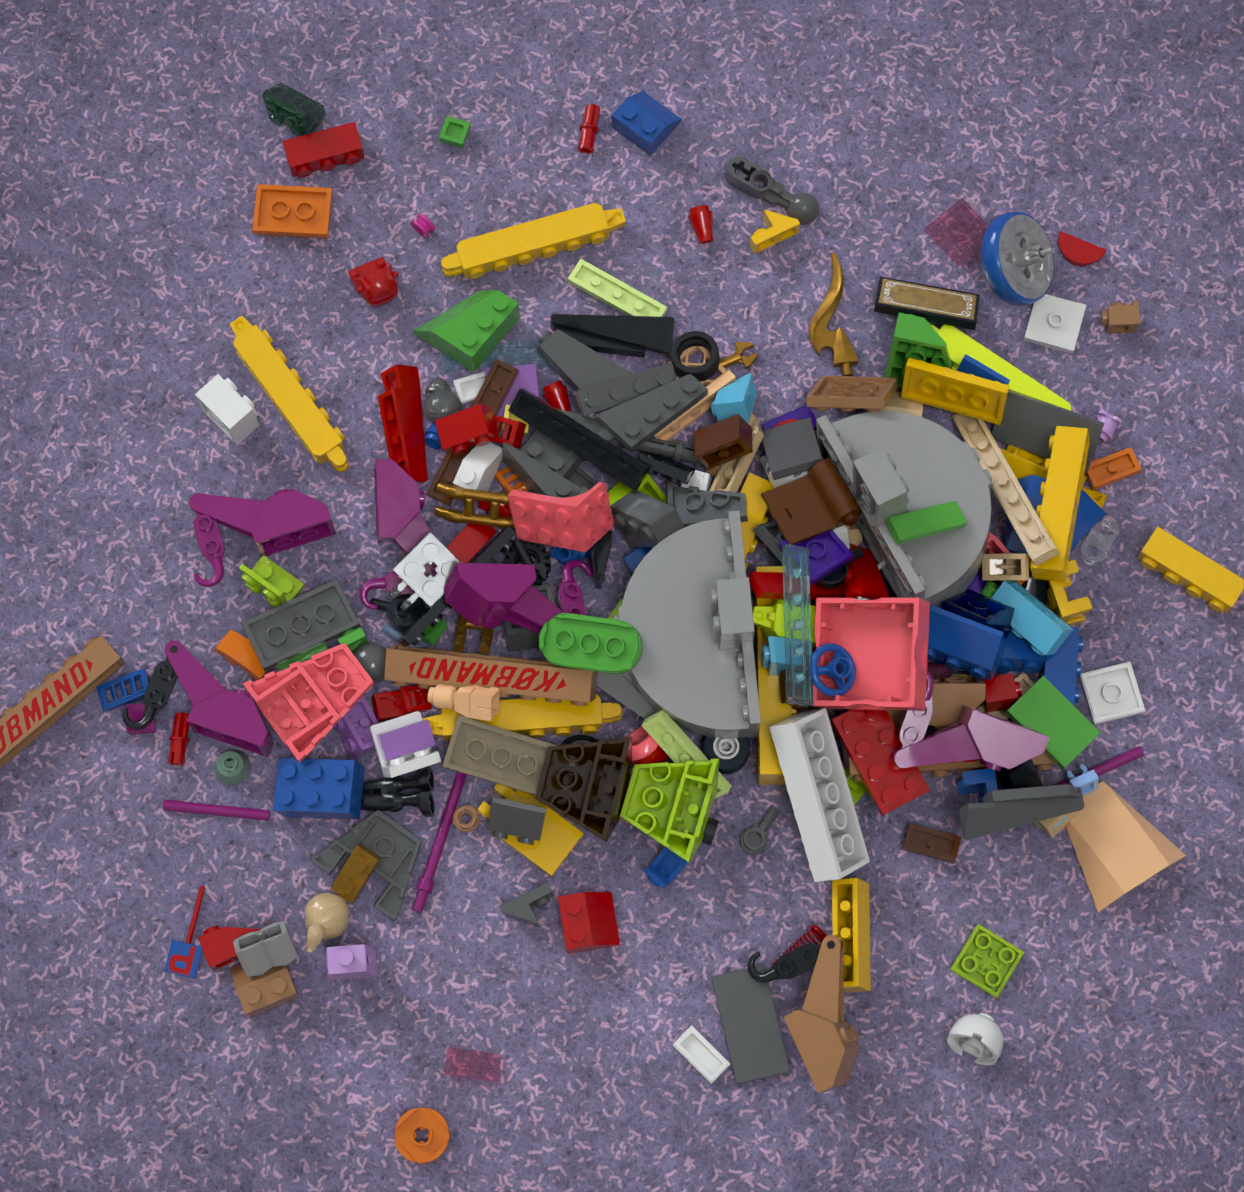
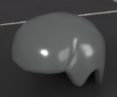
M375 642L360 644L353 651V655L372 678L374 684L384 681L386 649Z

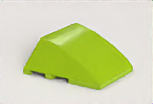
M719 759L635 765L620 817L690 863L702 843L717 792Z

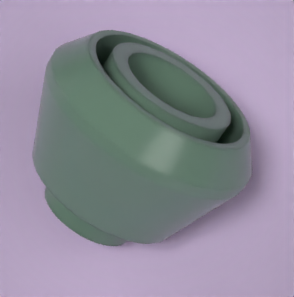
M226 750L215 761V775L224 784H239L249 775L250 761L246 754L240 750Z

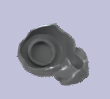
M434 379L425 389L427 399L425 415L433 423H435V420L463 410L460 398L452 392L449 384L444 379Z

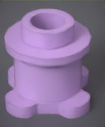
M1100 409L1096 420L1103 422L1104 426L1098 443L1105 444V442H1112V435L1115 430H1119L1122 420Z

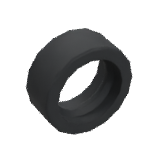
M691 331L684 333L672 344L671 360L674 371L680 378L692 374L701 382L712 377L718 370L720 356L717 343L712 336L705 332ZM701 346L710 351V359L704 365L693 368L681 363L680 356L689 347Z

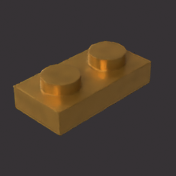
M361 843L357 844L330 889L351 904L354 903L380 862L381 857Z

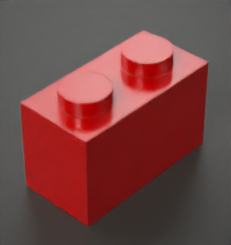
M481 403L435 420L442 449L452 452L454 455L465 453L468 451V447L474 445H487L491 443L492 438L499 436L491 407Z

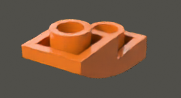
M232 629L228 631L214 648L231 665H239L255 680L261 679L266 672L263 670L249 639Z

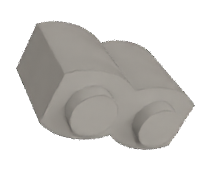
M285 921L270 924L260 931L247 933L233 941L235 953L247 977L263 975L270 968L288 965L298 957L296 946Z

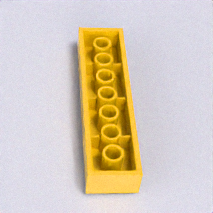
M788 566L756 567V572L788 573ZM755 595V606L776 604L777 600L790 601L792 606H794V600L761 599ZM755 625L756 679L761 718L759 736L757 737L758 785H786L772 740L770 726L795 715L796 710L792 709V705L781 703L780 675L769 676L768 668H763L762 652L763 645H767V637L763 633V628Z

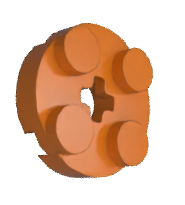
M411 1109L403 1114L396 1124L395 1145L400 1154L411 1162L418 1164L433 1162L441 1157L448 1147L450 1140L448 1124L443 1116L433 1109ZM417 1129L422 1131L425 1129L429 1130L427 1142H416Z

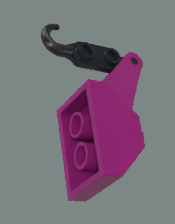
M176 640L166 644L165 654L167 657L165 661L158 663L153 671L144 694L145 712L142 719L132 721L128 716V708L123 709L122 718L126 726L135 730L146 728L153 721L154 716L168 703L176 680L179 678L193 705L187 722L195 733L268 758L274 745V741L253 699L250 698L251 694L236 689L235 692L226 690Z

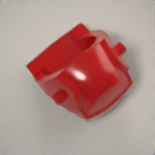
M383 257L348 271L354 288L371 307L385 305L398 295L396 277L399 274L397 271H394L391 263L385 262Z

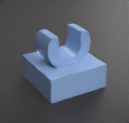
M1081 764L1079 765V771L1082 775L1078 777L1074 776L1071 770L1067 771L1069 785H1072L1073 788L1081 787L1083 796L1098 789L1099 777L1094 769L1088 771L1086 766Z

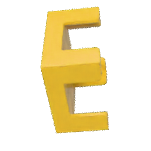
M1075 559L1068 562L1065 582L1046 580V607L1069 626L1085 622L1086 618L1083 614L1092 610L1088 597L1068 602L1064 588L1071 586L1070 575L1079 571Z

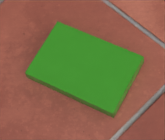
M1044 676L1005 712L1016 724L1050 737L1045 753L1062 770L1101 733Z

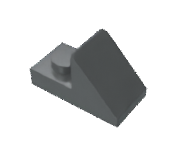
M547 882L501 905L500 909L505 916L539 927L531 907L535 905L536 908L547 905L551 902L550 897L554 896Z

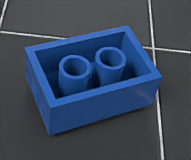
M279 758L273 811L283 817L360 820L365 767L355 760L303 759L299 763L296 759Z

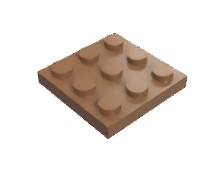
M822 375L806 396V406L814 407L818 411L829 410L832 407L840 408L841 411H854L856 408H863L867 412H878L886 407L897 390L898 378Z

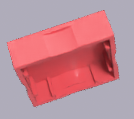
M816 598V649L828 643L838 644L845 648L854 660L856 678L852 688L842 696L836 695V697H830L821 693L812 682L811 706L826 709L925 711L930 602L921 598H880L876 600ZM834 652L824 653L819 658L817 666H826L827 663H830ZM819 675L824 685L831 689H838L832 678H829L827 675Z

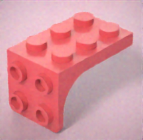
M598 482L593 488L583 494L566 498L512 490L508 494L517 539H522L523 541L587 552L613 527L614 518L609 503V494L607 493L606 484L603 482Z

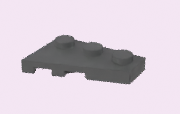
M667 483L668 505L677 509L684 527L702 521L728 518L729 511H740V521H748L747 498L744 493L716 489L714 491H705L695 486L684 488L677 487L674 483Z

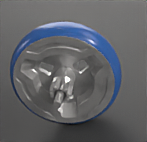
M1007 212L992 220L984 233L981 244L982 269L990 287L1000 299L1015 306L1030 305L1044 297L1051 286L1054 275L1053 254L1055 249L1051 246L1045 230L1036 219L1023 212Z

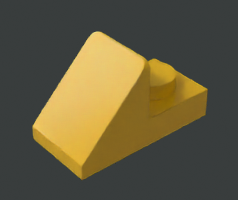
M763 210V221L768 229L761 228L755 231L750 237V247L753 253L756 254L798 234L800 228L798 219Z

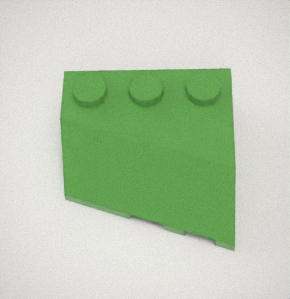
M479 290L413 331V334L472 372H475L520 319L519 303L499 290Z
M899 313L885 377H897L898 387L902 388L908 358L952 369L947 344L928 321L923 317Z

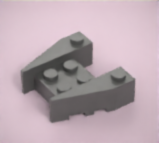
M558 409L621 450L624 449V446L597 419ZM538 429L520 451L506 442L503 444L502 461L513 474L516 473L529 492L566 498L576 496L581 490L579 486L568 479L584 459Z

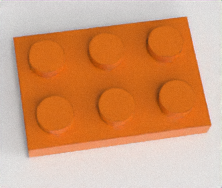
M257 184L253 234L329 238L333 197L332 188Z

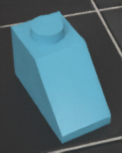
M752 373L742 376L717 391L715 401L711 403L713 416H717L718 422L739 414L749 423L757 398Z

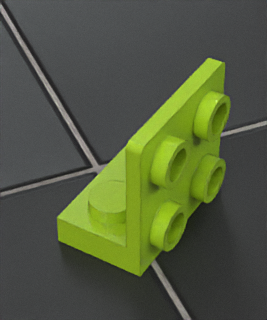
M265 555L260 558L252 570L243 564L239 567L242 574L241 579L246 582L245 586L254 594L261 592L266 597V602L274 608L298 597L305 588L304 583Z

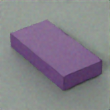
M423 720L377 735L384 761L436 745L429 720Z

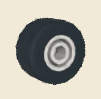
M705 736L702 744V753L708 760L719 759V772L721 774H732L739 771L746 764L750 754V742L748 737L714 738Z

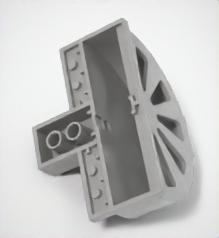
M866 412L831 423L826 415L816 419L817 443L822 460L832 459L861 508L862 514L859 516V521L855 524L861 530L862 537L868 548L872 551L876 562L879 564L883 560L885 561L886 565L881 568V571L896 597L921 598L938 608L944 609L974 580L981 567L988 545L991 519L990 494H992L991 484L993 481L988 470H983L980 466V458L974 448L970 449L966 441L962 442L944 427L928 419L903 412ZM952 501L957 502L967 521L964 528L898 545L886 524L889 517Z
M729 511L728 518L702 521L674 532L654 546L634 571L626 588L622 606L618 607L619 615H614V619L631 624L641 635L643 642L642 656L637 665L628 672L641 696L656 712L663 710L680 728L695 734L714 738H754L759 736L761 718L753 649L754 622L749 577L746 578L740 511Z

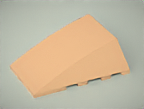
M1104 781L1098 784L1097 790L1083 796L1084 808L1073 812L1075 817L1065 826L1075 849L1079 865H1081L1086 884L1093 897L1097 913L1186 856Z

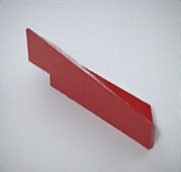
M396 364L380 373L386 392L377 396L389 458L397 463L416 482L424 483L428 479L418 367Z

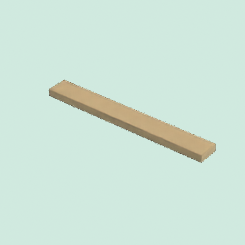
M958 413L952 415L951 417L963 439L967 442L970 449L974 448L980 458V466L983 470L987 469L993 481L991 489L1034 565L1037 566L1058 555L1059 552L985 422Z

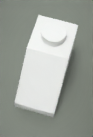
M493 443L475 446L463 459L453 483L466 489L488 491L502 460L503 448Z

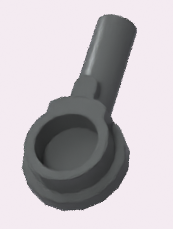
M771 806L758 826L746 829L742 833L740 844L745 852L758 854L765 849L767 844L766 832L780 813L776 807Z

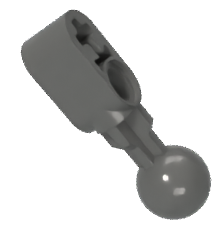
M736 157L729 162L725 178L733 187L753 198H762L771 204L778 203L786 207L789 217L798 219L800 225L810 224L817 218L819 204L813 195L809 193L791 194L785 190L783 184L774 180L768 171L745 158ZM737 169L741 170L738 175L734 173ZM748 175H751L749 182L746 181ZM760 180L765 183L766 187L758 188L754 185V181Z

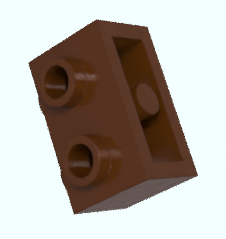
M737 414L695 431V457L709 470L752 453V427Z

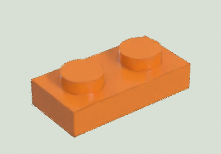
M1130 447L1092 461L1088 472H1085V475L1094 491L1141 473L1142 469Z

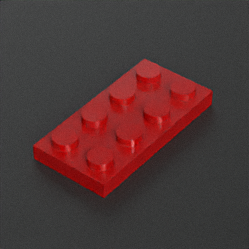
M851 709L830 721L881 816L930 791L917 766L900 768L894 763L893 753L902 746V743L899 739V732L887 710Z

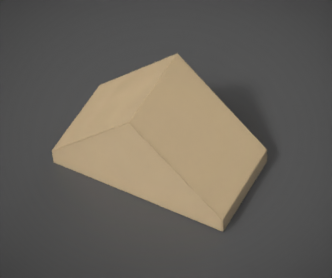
M1028 553L984 554L982 560V580H1029Z

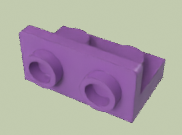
M363 695L337 722L333 729L339 733L345 751L351 755L353 760H357L364 752L375 748L370 726L379 722Z

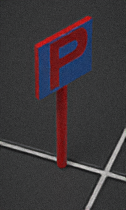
M203 885L199 888L186 943L172 940L164 972L196 978L203 950L201 946L191 944L205 890Z

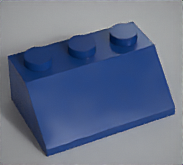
M930 605L927 660H938L953 670L961 669L967 671L976 679L984 680L985 678L992 681L1004 655V632Z

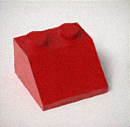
M582 892L558 896L567 954L620 946L612 892Z

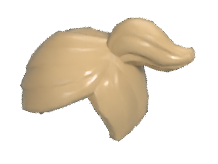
M329 892L320 893L312 897L306 904V952L311 954L322 940L336 938L348 927L350 910L346 900L341 896Z

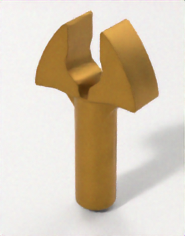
M750 342L734 343L735 353L721 359L720 364L726 369L739 363L743 364L747 370L756 361L758 352L750 356L742 355L743 352L754 348V344Z

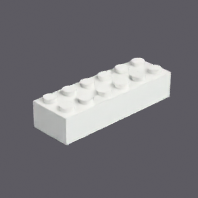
M826 708L799 712L770 726L772 740L779 758V765L783 772L787 792L790 796L794 816L799 827L802 844L805 848L814 882L841 879L869 863V856Z

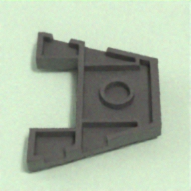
M377 810L350 829L351 831L343 837L329 844V847L322 852L315 854L310 861L331 875L347 853L350 855L359 843L381 857V860L374 872L389 882L390 885L374 907L395 922L422 841L384 813Z

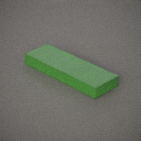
M952 501L889 517L886 524L898 545L964 528L967 521L957 502Z

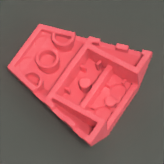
M345 643L312 656V659L302 663L299 661L289 665V668L275 673L272 671L264 675V678L254 682L249 680L242 683L248 693L251 694V698L299 763L374 684L372 678Z

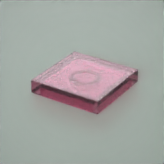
M962 198L929 224L924 231L959 266L981 248L982 239L988 224Z

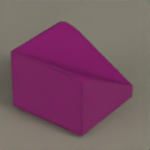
M144 704L125 705L129 710L128 716L132 721L142 719L145 712ZM156 715L146 728L135 730L126 726V731L129 735L156 733Z

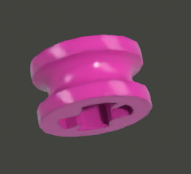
M421 213L417 215V220L410 222L413 229L423 238L429 236V231L433 232L435 230L433 223Z

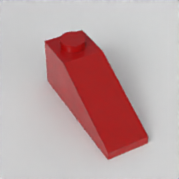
M213 926L204 930V935L199 936L198 939L209 967L214 971L238 961L233 941L242 935L260 931L261 929L219 928V926Z

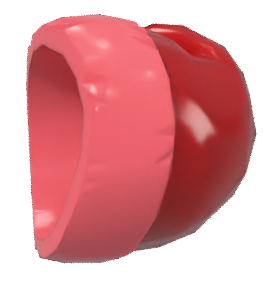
M642 726L627 736L632 737V764L634 766L637 764L665 763L668 760L669 756Z

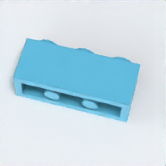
M1004 580L987 603V606L992 610V615L996 619L1007 622L1012 627L1011 631L1016 636L1028 640L1031 643V648L1042 656L1055 654L1073 631L1067 623L1016 580Z

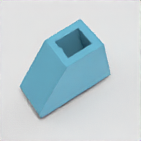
M768 636L767 645H763L762 664L763 668H768L769 676L780 675V671L802 667L799 640Z

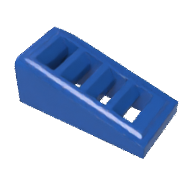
M145 668L96 687L103 712L144 700V694L150 681ZM140 680L142 690H137L135 681ZM130 683L132 694L128 695L125 686ZM119 686L123 695L120 699H118L115 687ZM109 689L111 691L113 701L110 703H108V699L105 692Z

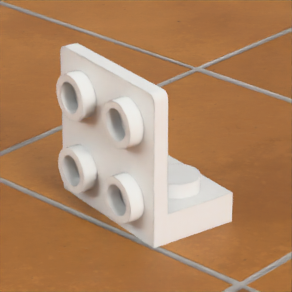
M419 711L370 726V732L384 777L393 778L441 762L439 752L432 751L431 747L388 761L383 759L377 735L423 721Z

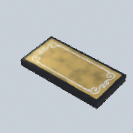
M880 276L874 311L898 316L899 313L912 314L923 317L928 322L975 330L980 294Z

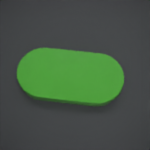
M561 613L554 616L549 622L547 621L539 635V647L550 663L564 668L614 675L623 674L637 665L643 652L641 635L635 627L622 620Z

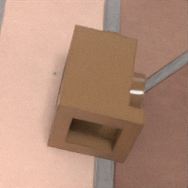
M1133 300L1131 305H1126L1122 302L1114 303L1108 306L1106 310H1101L1100 323L1105 325L1106 334L1137 332L1140 326L1138 300Z

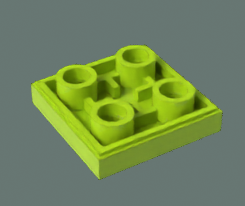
M977 924L950 971L997 999L1025 952L980 924Z

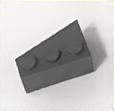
M632 490L610 506L614 513V522L621 529L629 548L654 547L669 535L685 528L675 507L638 490Z

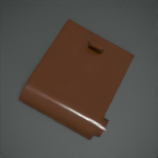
M832 459L819 461L810 469L809 475L761 494L789 547L844 525L852 526L859 521V516L862 514L861 508Z

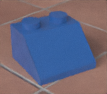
M644 91L627 97L612 114V128L650 156L682 121L680 117Z

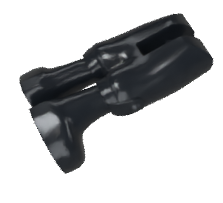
M424 768L417 775L405 779L399 775L393 778L386 777L364 781L362 794H380V796L362 797L361 810L391 811L395 813L401 811L404 806H413L419 808L423 816L433 817L435 806L433 795L430 792L434 790L432 769ZM408 789H419V790H422V791H420V792L412 793V794H401V793H400V792H402V791H404V790H408Z

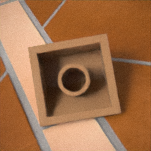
M241 963L230 967L236 992L244 1013L249 1018L300 997L288 965L272 967L263 975L251 977L246 976Z

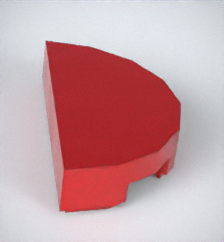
M1062 231L1059 232L1057 245L1063 258L1072 265L1086 267V265L1099 262L1107 249Z

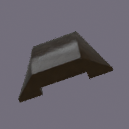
M632 737L548 747L535 799L607 842L619 822L632 769Z

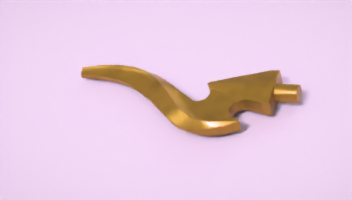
M833 252L831 253L832 282L823 303L810 322L809 339L818 356H820L823 349H830L834 354L833 367H841L843 376H853L852 365H858V356L841 327L836 331H829L827 328L842 298L844 287L841 265L836 253Z

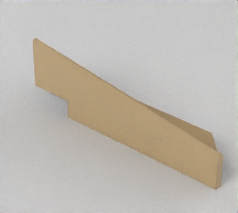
M753 413L748 423L752 427L753 452L722 464L709 491H714L715 489L730 492L738 491L764 437L759 424L760 421Z

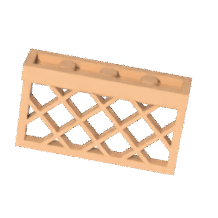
M701 346L689 347L683 351L680 360L687 367H699L710 359V352ZM699 350L704 356L703 363H690V355ZM719 363L717 371L721 375L715 380L701 381L703 385H707L708 395L655 434L653 438L665 441L672 439L709 411L712 401H715L717 391L734 382L736 376Z

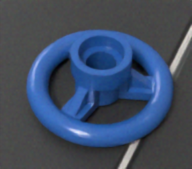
M828 643L818 647L812 654L809 672L815 687L821 693L830 697L846 694L852 688L856 678V667L850 653L838 644ZM834 652L830 663H827L826 666H817L819 658L824 653ZM819 675H827L829 678H832L838 689H831L824 685Z

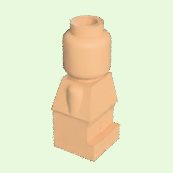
M439 684L436 687H430L428 702L433 703L437 708L454 709V711L469 719L492 721L500 712V688H484L474 685L460 687L457 690L454 686Z

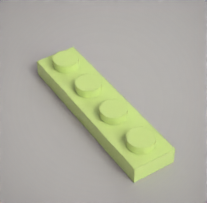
M583 259L579 260L567 278L568 283L627 316L664 317L667 312L665 305Z
M663 710L643 721L641 726L674 763L692 760L708 761L707 757ZM718 772L715 799L728 793L732 786L720 772Z

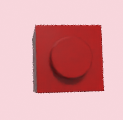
M1013 673L994 676L992 681L985 678L983 680L986 684L984 700L986 713L1009 709L1018 701L1019 697H1022L1020 682H1014Z

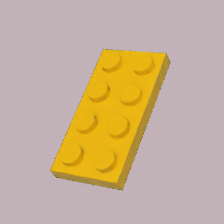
M908 358L901 398L1001 425L1010 385L952 370L948 367L930 364L922 360Z

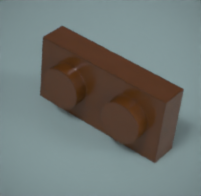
M909 822L902 850L954 864L961 836Z

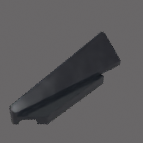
M552 314L551 329L552 331L559 329L596 352L645 358L646 349L670 355L675 319L673 317Z

